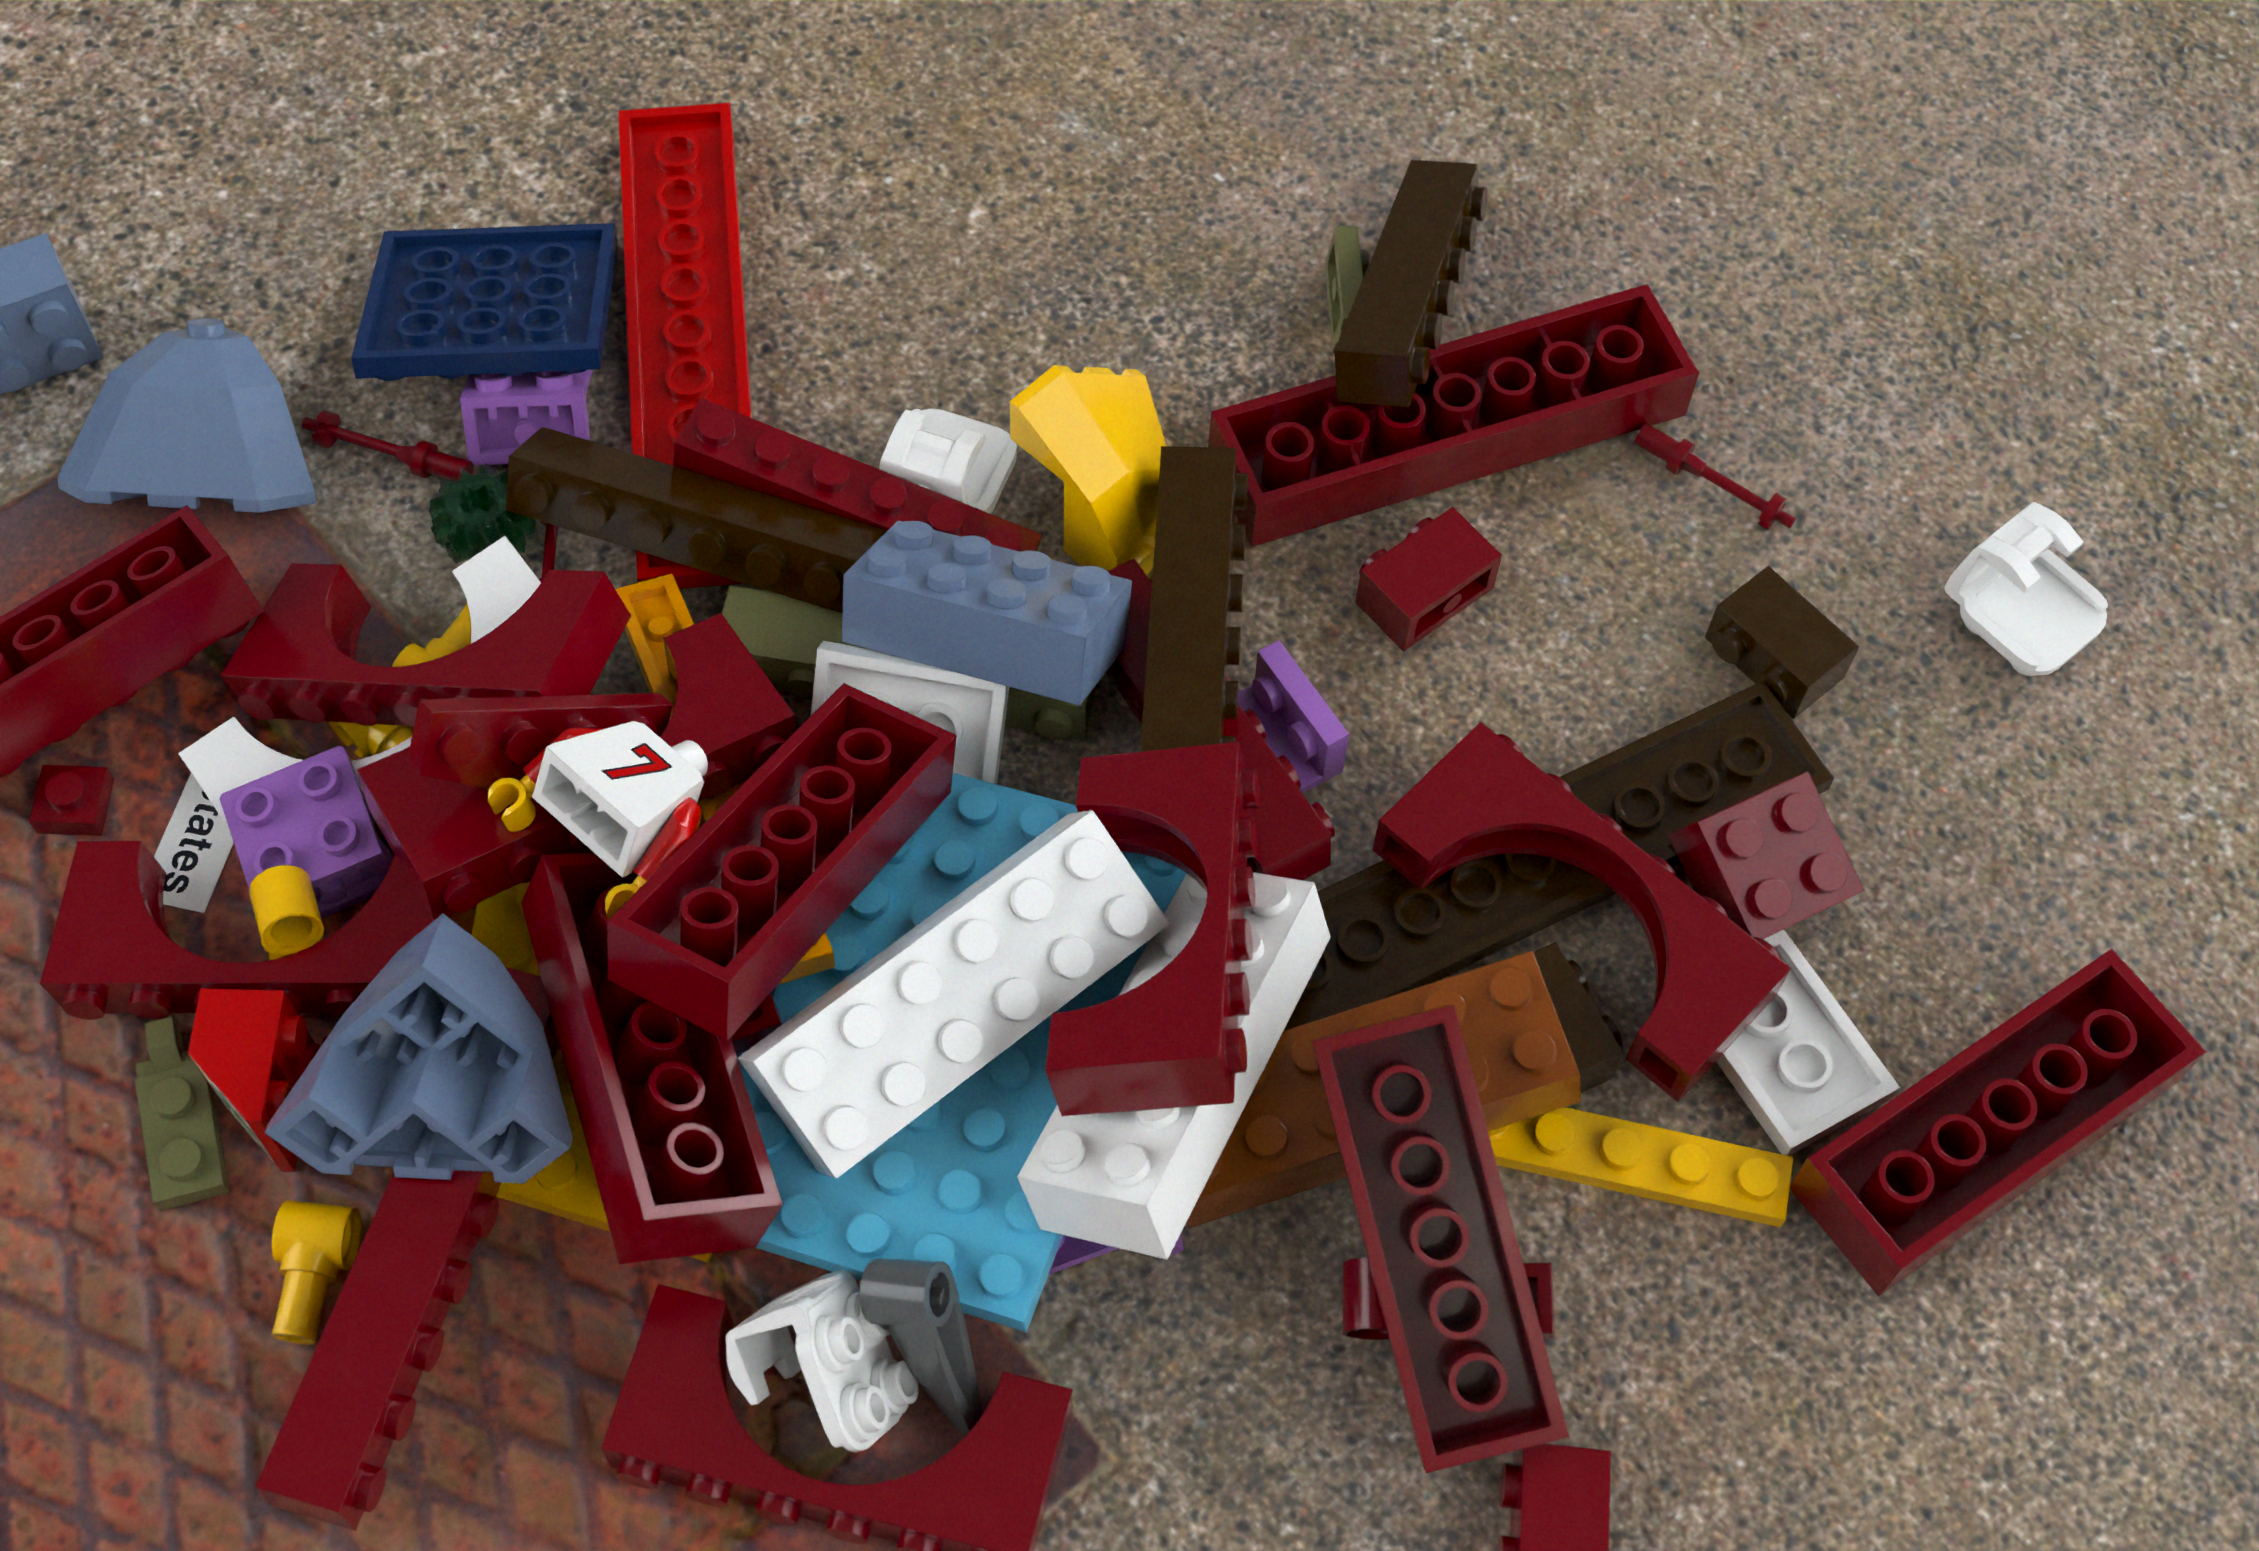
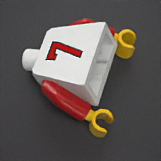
M632 721L606 729L568 728L523 768L526 775L520 781L514 778H502L494 782L489 788L488 802L495 814L502 812L508 805L514 803L504 811L502 821L509 831L517 832L527 828L533 822L536 808L531 798H534L622 878L632 872L636 873L638 876L632 884H621L608 892L605 899V910L609 920L698 830L702 812L697 802L704 784L702 777L707 772L708 762L703 749L694 741L685 740L670 747L650 728L640 722Z

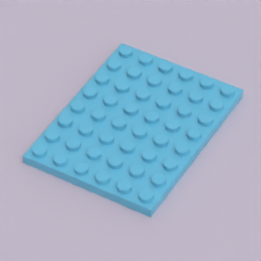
M953 773L951 793L826 931L834 951L835 967L777 985L774 988L772 994L783 1024L1067 814L1078 812L1076 805ZM1121 851L1164 914L1187 873L1158 858ZM1149 941L1054 1013L1082 1009L1118 997ZM1051 1015L837 1179L817 1171L738 1060L783 1204L756 1248L831 1272L846 1270L853 1274L855 1279L860 1281L868 1263L873 1259L943 1261L949 1265L953 1273L959 1295L958 1302L961 1304L963 1313L1027 1332L1063 1237L1061 1234L1040 1230L1017 1178L1057 1106L1045 1072ZM742 1052V1053H740V1054H737V1055H736L737 1058H738L739 1056H741V1055H742L743 1053H745V1052Z

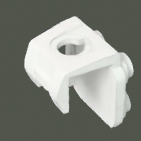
M905 409L892 431L882 455L879 469L991 514L1016 463L1017 444L1010 439L1008 432L964 416L939 409H914L912 411Z
M2037 502L2030 503L1973 549L1952 573L1944 588L1945 592L1960 605L1961 618L1966 627L1974 634L1983 638L2006 658L2017 672L2026 676L2048 675L2058 670L2100 634L2107 620L2106 609L2108 604L2103 595L2048 549L2052 546L2068 558L2082 546V539L2064 518Z
M837 1270L824 1274L776 1297L730 1330L726 1335L727 1365L733 1382L751 1405L759 1404L770 1395L763 1372L772 1365L775 1366L784 1379L791 1378L802 1370L830 1443L835 1448L844 1446L846 1450L855 1453L869 1448L899 1421L908 1405L914 1403L918 1397V1382L905 1361L897 1362L893 1359L886 1340V1336L891 1334L887 1325L871 1324L865 1319L861 1311L860 1289L854 1275L846 1270ZM792 1324L796 1332V1346H794L787 1327Z

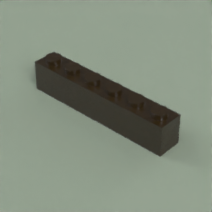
M1426 160L1410 161L1334 350L1337 402L1409 408L1417 384H1426L1430 368V349L1438 350L1442 335V316H1450L1452 312L1454 283L1461 284L1463 281L1466 261L1465 252H1473L1477 232L1476 221L1483 222L1486 215L1487 187L1478 186V164Z
M541 427L509 455L506 511L843 613L844 574L886 533L885 529L546 427Z
M1161 446L1140 752L1236 742L1235 736H1224L1225 719L1237 720L1238 681L1227 680L1228 665H1240L1241 627H1230V612L1242 613L1243 574H1232L1233 561H1245L1246 523H1235V510H1247L1248 473H1236V448Z

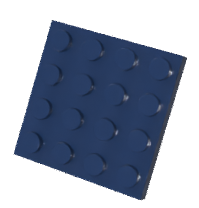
M615 223L384 231L351 357L355 378H378L383 381H395L404 377L439 376L453 379L467 374L499 373L504 376H518L526 372L545 371L577 374L586 370L601 369L618 245Z

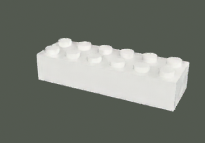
M1089 810L1070 813L737 1059L817 1171L837 1179L1052 1015V1013L1056 1012L1170 925V923L1095 812Z
M1253 872L1255 907L1244 909V918H1248L1251 927L1253 956L1251 961L1241 962V972H1245L1248 979L1250 1012L1248 1016H1238V1028L1243 1029L1246 1039L1247 1070L1246 1072L1235 1073L1234 1103L1061 1116L1057 1105L1017 1176L1040 1230L1168 1260L1331 938L1315 882ZM1185 875L1164 913L1170 925L1149 940L1118 996L1136 988L1159 973L1181 952L1193 936L1205 909L1207 893L1190 875Z

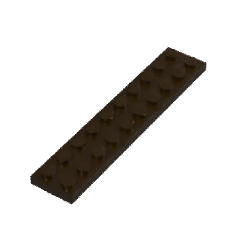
M1764 681L1560 776L1571 788L1575 797L1597 814H1605L1612 818L1621 827L1628 839L1647 854L1661 857L1671 867L1680 863V859L1668 836L1669 833L1807 771L1819 794L1829 790L1834 780V776ZM1511 853L1478 858L1448 870L1434 879L1423 890L1418 889L1383 860L1317 891L1331 938L1284 1031L1436 982L1616 894V892L1597 877L1577 866L1554 858L1533 854Z

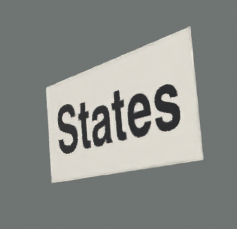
M192 773L188 778L154 858L166 872L163 904L204 913L234 842L230 829Z

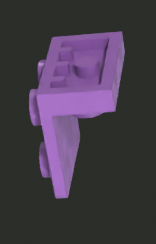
M586 370L577 374H566L560 371L526 372L518 376H504L499 373L469 374L460 396L468 460L472 461L473 465L508 464L509 455L541 427L591 441L586 393L593 370Z
M1280 640L1259 650L1257 653L1255 679L1252 681L1251 686L1238 692V704L1243 711L1252 709L1256 713L1267 735L1266 743L1276 757L1284 755L1289 759L1298 774L1301 783L1300 790L1302 793H1305L1343 772L1349 733Z
M342 746L319 753L227 791L220 796V802L248 887L250 888V883L258 874L268 868L278 865L300 867L309 874L321 919L370 899L381 885L393 861L394 856L377 835L350 756Z

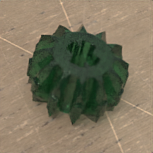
M486 463L479 474L471 475L461 467L459 481L456 483L440 480V497L429 500V513L433 525L431 526V531L436 543L440 544L441 548H446L448 556L453 559L455 564L468 558L471 559L504 536L507 537L517 552L525 553V545L527 544L525 536L535 533L536 520L506 511L508 470L495 475L494 470Z

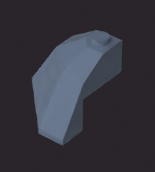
M212 318L192 319L186 322L187 329L161 333L108 375L58 475L59 489L85 503L112 504L118 500L147 496L148 506L183 508L188 505L190 509H197L201 506L200 497L221 499L233 505L234 511L258 513L316 504L315 490L280 383L249 336L226 328L223 320Z
M444 914L440 915L398 950L344 1012L276 1111L264 1132L324 1174L351 1175L354 1166L361 1165L393 1167L395 1177L451 1180L454 1170L493 1172L494 1182L522 1184L569 1150L573 1141L542 1022L499 957Z

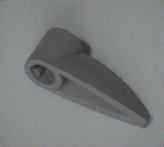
M873 1259L864 1270L860 1284L859 1299L861 1311L865 1319L871 1324L887 1325L899 1352L915 1379L934 1404L965 1437L981 1418L982 1410L961 1304L958 1302L959 1295L949 1265L943 1261Z

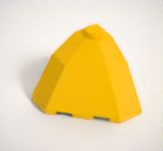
M1053 365L1010 401V439L1064 481V552L1082 566H1097L1107 571L1134 558L1147 575L1153 568L1161 446L1167 445L1146 376L1137 369H1125L1122 375H1116L1109 368L1084 367L1081 373H1075L1067 366Z

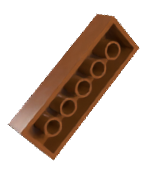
M1533 950L1283 1031L1186 1222L1188 1228L1347 1178L1311 1044L1312 1039L1444 1005H1454L1488 1132L1581 1102L1580 1073Z

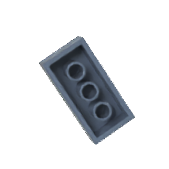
M44 233L0 248V395L20 390L30 384L67 371L76 370L86 364L103 359V354L85 310L48 234Z
M897 521L844 574L842 642L1080 706L1126 647L1132 580L1110 575L1107 570L1097 566L1078 567L1051 560L1049 556L1042 552H1019L992 545L990 541L983 537H961L933 530L930 525L924 522Z

